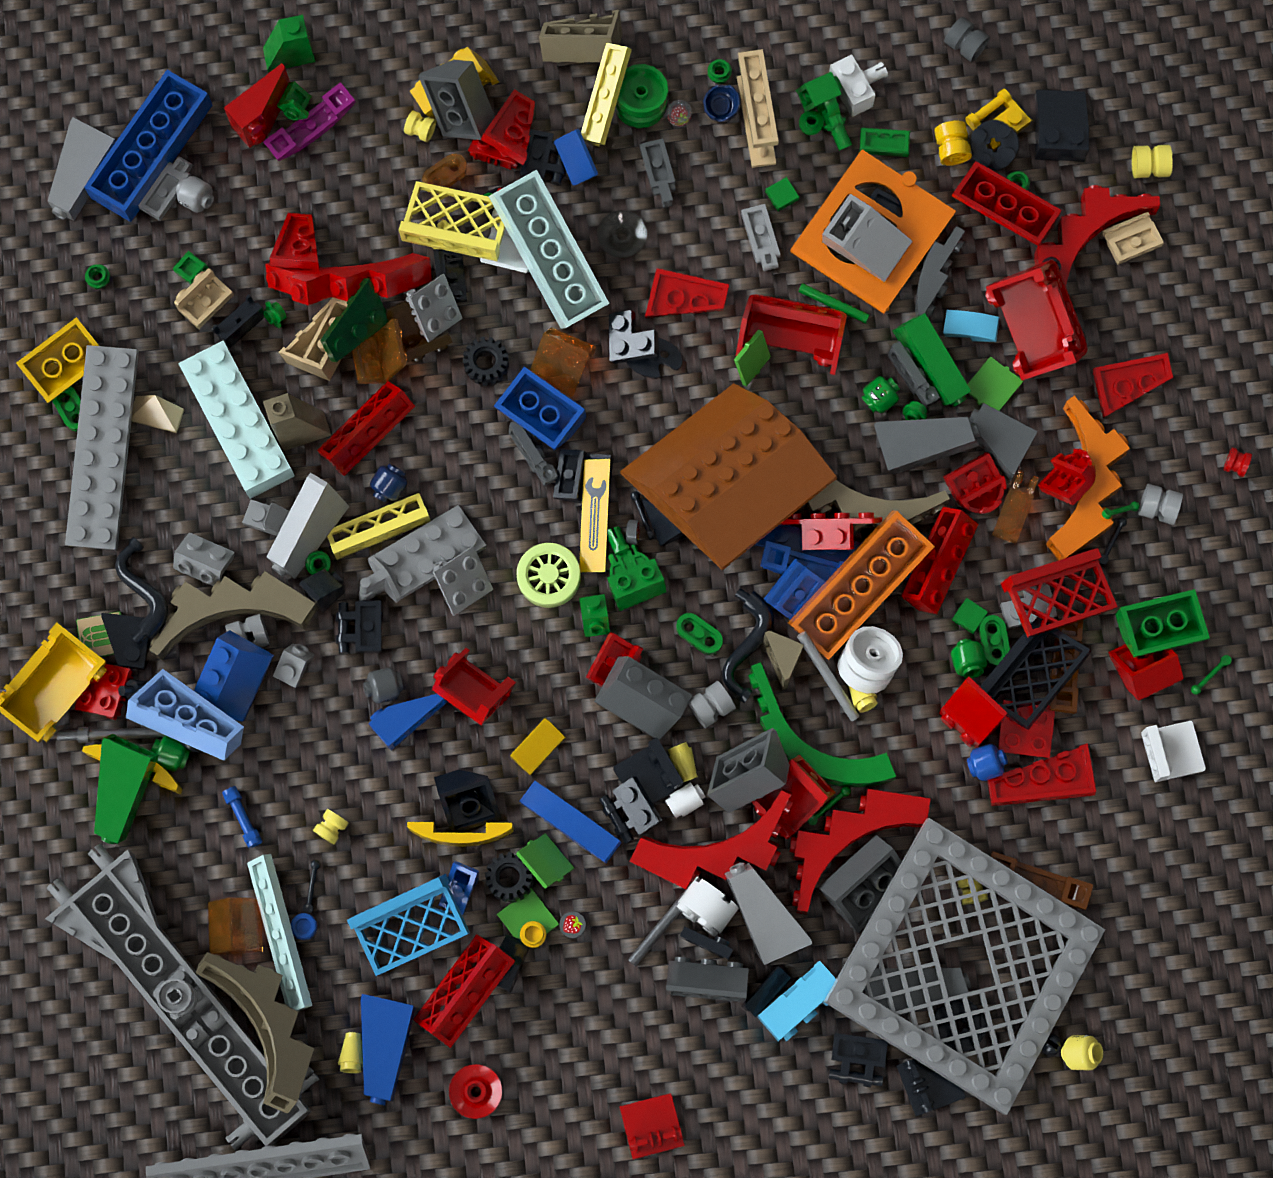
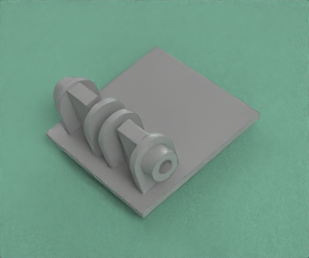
M445 274L440 275L417 292L415 289H412L406 293V301L413 308L411 313L416 315L414 320L418 323L421 330L420 334L424 335L427 342H430L462 319Z
M474 546L468 548L446 564L440 561L433 565V574L453 616L493 590Z

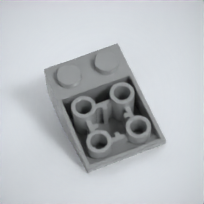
M849 194L822 234V243L883 282L887 280L912 243L910 238L875 209L852 194Z

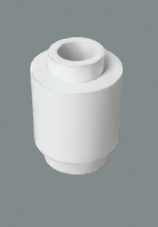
M690 782L670 794V798L665 801L675 818H678L681 815L684 817L704 805L702 799L705 798V795L698 784L693 786Z

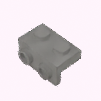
M189 532L175 551L173 568L214 586L217 581L222 580V574L233 561L235 552Z

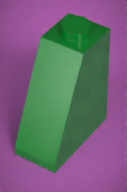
M303 15L278 20L263 47L268 72L274 70L281 63L285 68L315 62L311 39Z

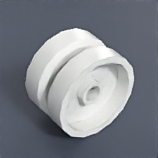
M874 626L862 627L855 630L849 638L846 647L841 652L837 664L838 671L845 683L856 691L878 693L884 690L890 683L894 673L902 663L903 652L896 638L886 630Z

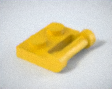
M1006 89L999 91L996 98L975 114L971 113L965 117L967 124L974 131L981 124V120L1003 104L1007 109L993 120L1004 121L1013 127L1017 134L1031 123V119L1017 105ZM991 138V143L988 144V147L992 148L993 152H995L1001 146V142Z

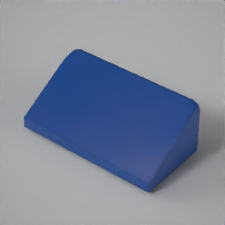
M579 129L554 141L573 186L598 175Z

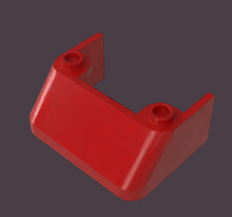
M750 295L742 317L735 356L740 353L745 343L749 342L759 329L763 332L767 345L814 354L813 358L817 361V364L824 367L831 366L830 374L835 375L847 314L840 310L764 295Z

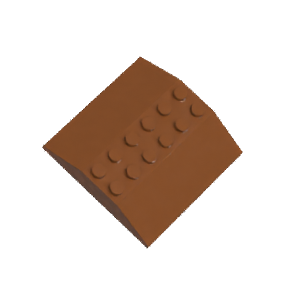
M734 383L620 471L622 476L721 570L725 569L837 479V476L799 428L769 401Z

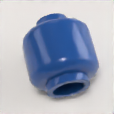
M987 744L973 749L970 757L967 758V763L974 778L977 777L981 781H987L1003 775L1004 765L1008 764V760L1003 749L998 750L994 744Z

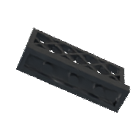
M1037 617L1031 624L1032 629L1039 628L1043 619ZM1058 629L1049 630L1028 638L1024 632L980 687L995 701L1000 694L1011 693L1013 703H997L1007 712L1006 716L1029 730L1091 654V650ZM1051 634L1059 639L1060 645L1045 648L1044 641ZM1076 649L1081 652L1077 659L1065 661V650ZM1061 651L1063 661L1047 664V653ZM1043 654V665L1029 667L1028 660L1031 656ZM1064 667L1065 674L1061 678L1050 680L1048 670ZM1046 671V681L1031 682L1030 673ZM1027 673L1028 684L1013 686L1012 680L1016 675ZM1048 686L1049 693L1046 697L1034 699L1033 689ZM1030 689L1031 700L1016 702L1014 692ZM1032 706L1033 713L1027 720L1018 715L1017 708Z

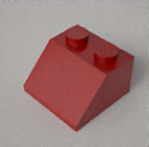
M1126 644L1108 652L1126 689L1138 701L1184 679L1178 655L1172 649L1135 658Z

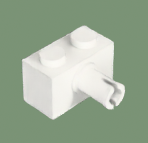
M850 55L830 65L829 72L832 71L833 76H837L842 86L840 98L851 117L873 107L875 93L870 84L888 76L886 67L882 68L884 66L882 62L863 71L858 66L853 55Z

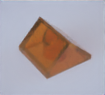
M229 897L208 902L209 951L211 954L263 952L262 916L257 898Z

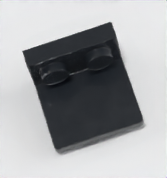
M657 737L648 742L647 748L613 767L621 784L637 776L653 804L683 787V780Z

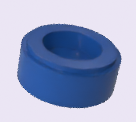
M307 913L296 915L290 924L293 935L300 940L311 939L315 936L318 929L315 918Z

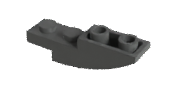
M957 226L944 246L935 241L927 255L917 287L915 300L916 316L925 313L929 319L936 308L933 304L937 297L942 299L949 287L946 285L948 279L946 273L953 263L950 259L954 252L956 254L960 253L966 242L962 240L965 231Z

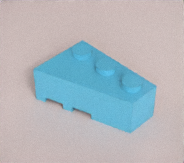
M821 961L817 962L809 972L798 979L793 986L779 996L757 1018L778 1042L782 1038L787 1042L798 1032L795 1027L801 1021L807 1024L818 1014L815 1009L824 1003L836 980L835 977Z

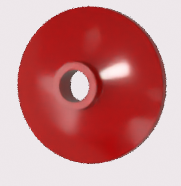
M479 1064L468 1065L460 1069L453 1076L449 1085V1099L452 1106L459 1114L471 1119H480L490 1115L498 1107L502 1098V1085L497 1074L490 1068ZM474 1087L481 1089L480 1096H472L471 1091Z

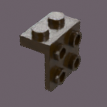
M406 300L386 309L385 314L406 362L419 361L425 357V354L432 351L440 352L445 350L448 344L453 343L447 330L430 342H427L424 335L420 334L421 330L418 323L414 320L416 315H412L411 311L413 308L410 307L409 302Z

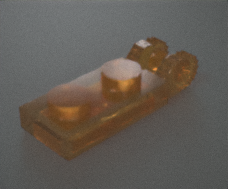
M1018 470L1012 488L1010 487L992 533L993 536L1015 544L1018 541L1034 498L1033 492L1039 479L1036 476L1031 478L1027 493L1019 491L1017 489L1024 477V472Z

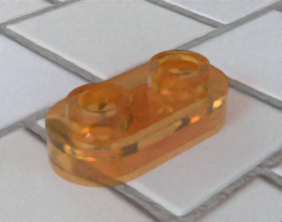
M459 154L446 156L424 172L422 183L431 184L432 181L438 180L439 184L436 186L449 188L466 175V160ZM457 166L459 167V170L453 172L451 171V168Z

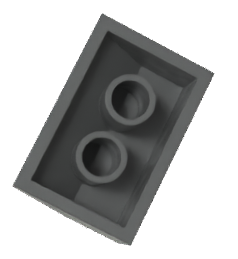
M451 60L420 73L419 79L442 135L481 140L495 116L474 62Z
M626 656L617 658L594 702L653 738L657 737L660 740L681 718L692 695L631 657Z
M771 728L716 757L707 796L726 812L730 813L738 808H743L746 804L756 799H761L766 794L786 785L790 765L776 730Z
M876 835L818 888L854 931L859 933L869 922L902 860L890 845Z
M675 957L674 961H669L666 995L735 1002L746 1001L748 968H743V963L727 962V966L717 965L715 960L701 959V964L690 963L691 958Z

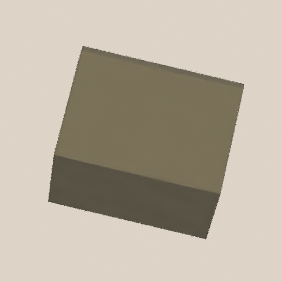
M767 631L764 635L763 644L781 688L784 690L788 688L802 655L804 645L772 631Z

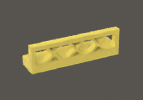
M606 43L581 131L584 141L593 146L605 145L632 50L628 47Z
M417 493L338 525L331 530L327 537L332 551L338 560L422 526L431 520L420 494ZM417 501L420 508L404 514L406 506ZM390 512L397 515V518L382 524L380 523L383 515ZM364 522L374 525L370 529L356 533L359 525ZM342 531L350 534V537L335 542L332 536Z

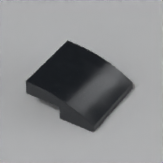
M560 449L557 468L558 477L555 481L553 498L582 503L584 460L610 459V488L614 457L607 454H587L584 450Z

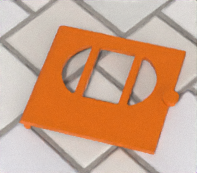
M861 150L797 239L790 252L884 314L889 311L891 303L955 215L956 210L915 184L917 180L915 173L907 171L901 175L872 155ZM868 183L887 187L898 197L902 206L903 217L896 216L858 191L855 187ZM849 194L871 206L912 240L911 245L885 282L857 264H849L839 260L829 251L827 245L822 243L824 230Z

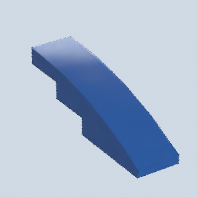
M536 781L532 783L519 801L526 808L540 816L545 822L604 863L608 862L622 843L601 826Z

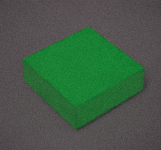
M787 177L765 189L767 196L777 211L799 200V195Z
M188 251L174 266L173 271L191 285L194 278L200 272H205L208 266Z
M966 598L952 618V621L974 634L988 611Z

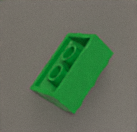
M1195 589L1120 607L1115 614L1122 639L1134 658L1210 639Z

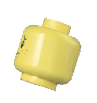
M1072 1035L1067 1038L1062 1046L1061 1056L1071 1070L1091 1071L1101 1063L1103 1048L1093 1036Z

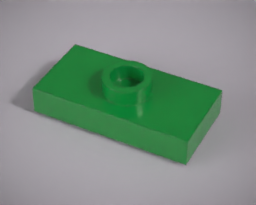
M861 128L859 153L861 150H864L870 155L908 157L910 131Z

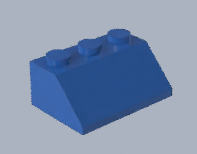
M523 367L494 405L497 410L554 450L569 440L586 419V412L583 407L526 367Z
M229 630L217 637L194 691L232 719L244 721L274 655Z

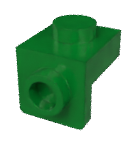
M295 81L289 82L277 107L290 120L306 119L309 116V112L305 108L312 96Z
M605 594L579 598L585 637L609 634L610 627Z

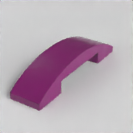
M341 82L322 96L323 101L309 111L308 118L297 120L286 130L283 127L263 141L278 161L297 153L321 137L356 103L355 99Z

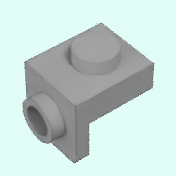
M291 644L283 650L273 677L296 688L301 682L308 663L313 660L315 655L301 644Z

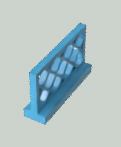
M446 874L347 919L350 928L355 929L376 976L470 933L448 886L450 881ZM444 893L448 902L445 911L432 907L435 896ZM430 899L428 905L425 904V903H422V902H424V901ZM415 905L426 909L422 922L409 917L412 907ZM407 910L405 915L400 914V912ZM430 911L443 916L439 929L426 924ZM395 916L403 919L399 932L386 928L390 917ZM447 918L457 921L461 931L456 934L443 931ZM383 921L382 926L379 925V924H376V923H379V922ZM407 922L420 926L416 939L403 934ZM371 926L380 930L377 942L368 940L363 929ZM424 928L437 933L434 944L429 945L420 941ZM384 932L397 937L393 950L380 945ZM441 935L447 937L443 940H440ZM401 939L414 944L412 953L408 956L397 952ZM418 946L423 947V949L417 951ZM378 950L391 954L388 965L381 968L376 959ZM396 956L401 958L397 961H394Z

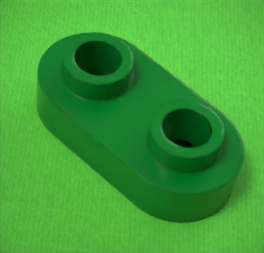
M70 386L54 398L52 402L66 426L70 430L77 432L78 423H74V419L79 416L81 399L75 389ZM65 396H70L68 402H62V399Z
M686 613L679 617L676 630L682 639L706 655H714L720 651L723 638L718 630L693 613ZM687 624H691L694 626V629L688 632L684 627ZM712 639L715 644L709 647L705 644V641Z
M989 615L980 623L979 634L988 664L996 667L1010 651L1005 622L996 615ZM987 627H995L996 633H989ZM992 652H1000L1001 657L998 659L994 658Z

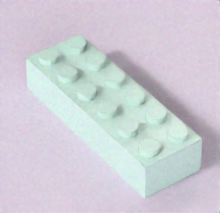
M537 170L488 196L561 329L569 327L609 304Z
M224 341L178 363L249 499L295 476Z

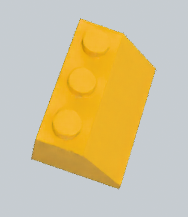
M76 317L16 362V364L47 403H49L83 377L87 345H99Z

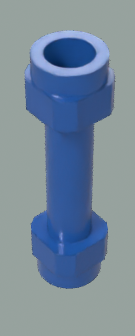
M233 786L222 792L227 805H231L244 832L242 837L248 848L258 846L263 841L258 830H254L240 801L242 797L237 787Z

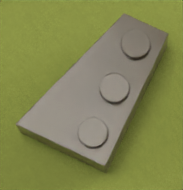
M613 10L612 15L597 17V13L589 15L590 19L575 21L574 18L543 23L539 36L543 62L601 63L606 43L620 44L623 34L620 10Z

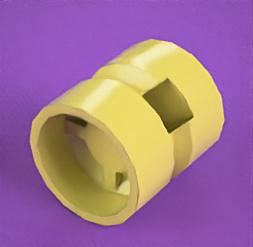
M1148 145L1134 146L1132 150L1133 177L1149 178L1152 173L1158 178L1170 177L1173 161L1171 146L1157 145L1152 150Z

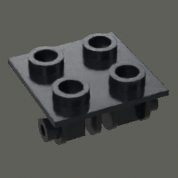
M916 1059L896 1065L915 1116L966 1098L962 1088Z

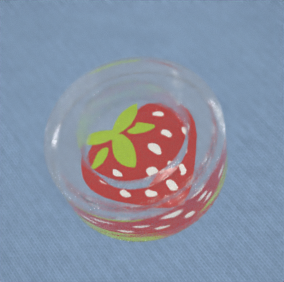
M682 100L673 101L667 108L669 122L675 126L686 125L691 119L690 105Z

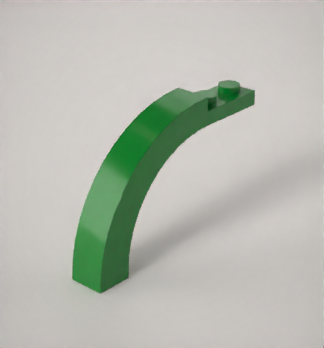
M761 662L751 666V674L748 675L750 684L753 689L757 688L761 697L757 700L762 713L767 712L768 714L760 717V724L764 732L771 728L776 730L788 762L801 755L826 783L838 786L871 787L895 780L896 775L887 752L864 759H842L821 753L803 742L785 721Z

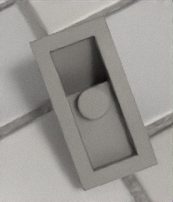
M250 500L242 523L245 526L277 536L290 511L275 503L267 505Z

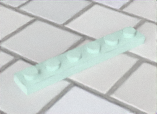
M266 854L248 862L247 865L276 972L283 975L280 987L285 1004L299 1012L311 1007L312 1002L272 855Z

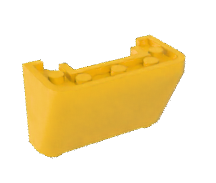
M57 622L48 632L50 633L47 638L49 641L43 640L42 645L13 680L5 685L4 689L7 691L0 693V713L38 743L42 740L48 742L57 731L54 728L55 725L93 680L98 682L107 671L104 667L106 665L104 659Z

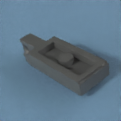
M663 138L639 144L651 191H653L654 196L660 195L663 208L673 206L671 192L676 191L675 179Z
M900 341L893 344L887 356L913 395L916 394L925 407L937 402L940 397L935 387L927 383L924 371L915 365L910 350L906 346L903 347Z
M511 422L508 433L532 471L537 474L544 486L555 481L558 477L553 465L546 464V461L543 460L545 458L544 453L538 445L534 446L530 439L532 438L531 433L516 422Z

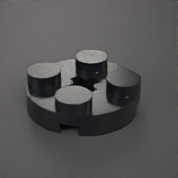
M989 120L980 124L972 132L969 142L972 158L991 170H999L1008 166L1015 159L1020 148V140L1016 130L1001 120ZM991 138L1001 142V146L997 148L998 152H993V149L988 147V144L991 143Z
M962 998L949 1001L953 1016L966 1013ZM968 1000L970 1010H978V1007ZM945 1003L937 1009L934 1015L935 1020L948 1018ZM984 1013L972 1015L975 1030L987 1027ZM967 1017L960 1018L961 1023H966V1028L962 1029V1033L970 1032ZM950 1022L937 1024L940 1039L953 1036ZM986 1032L977 1034L979 1044ZM972 1035L959 1039L963 1053L975 1048ZM954 1040L944 1043L957 1052Z

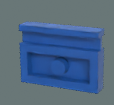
M794 559L765 596L764 600L791 620L825 581Z

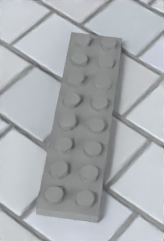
M87 345L65 540L66 546L118 550L139 355L137 349Z
M346 1134L343 1137L332 1139L319 1138L312 1142H292L289 1145L278 1147L265 1146L262 1149L252 1151L239 1150L232 1154H212L198 1159L185 1158L172 1163L158 1162L155 1165L146 1166V1178H315L370 1169V1159L362 1134Z

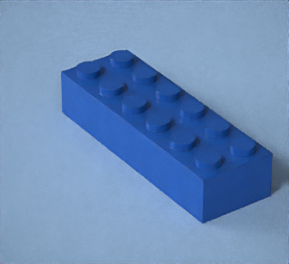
M166 70L84 186L89 197L129 222H132L140 210L138 205L166 165L169 162L173 163L213 106L208 93L171 71Z

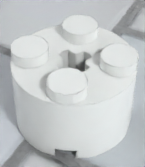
M699 877L694 879L677 905V908L683 912L684 916L694 923L698 919L697 922L713 937L723 931L739 909L732 900L730 903L726 901V897H724L725 895L707 881L700 880Z

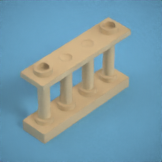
M763 49L738 53V61L741 75L737 76V83L751 166L755 168L776 165L774 146L778 145V135Z

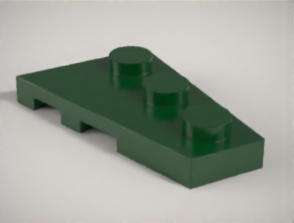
M364 278L359 284L361 287L357 293L349 298L347 301L348 305L340 317L337 316L320 340L331 362H338L389 323L385 314L386 309L378 294L375 293L370 278Z

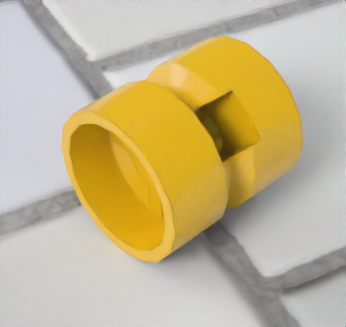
M949 121L935 128L934 132L936 142L940 146L939 157L942 165H959L972 158L971 147L968 141H966L968 133L965 122Z

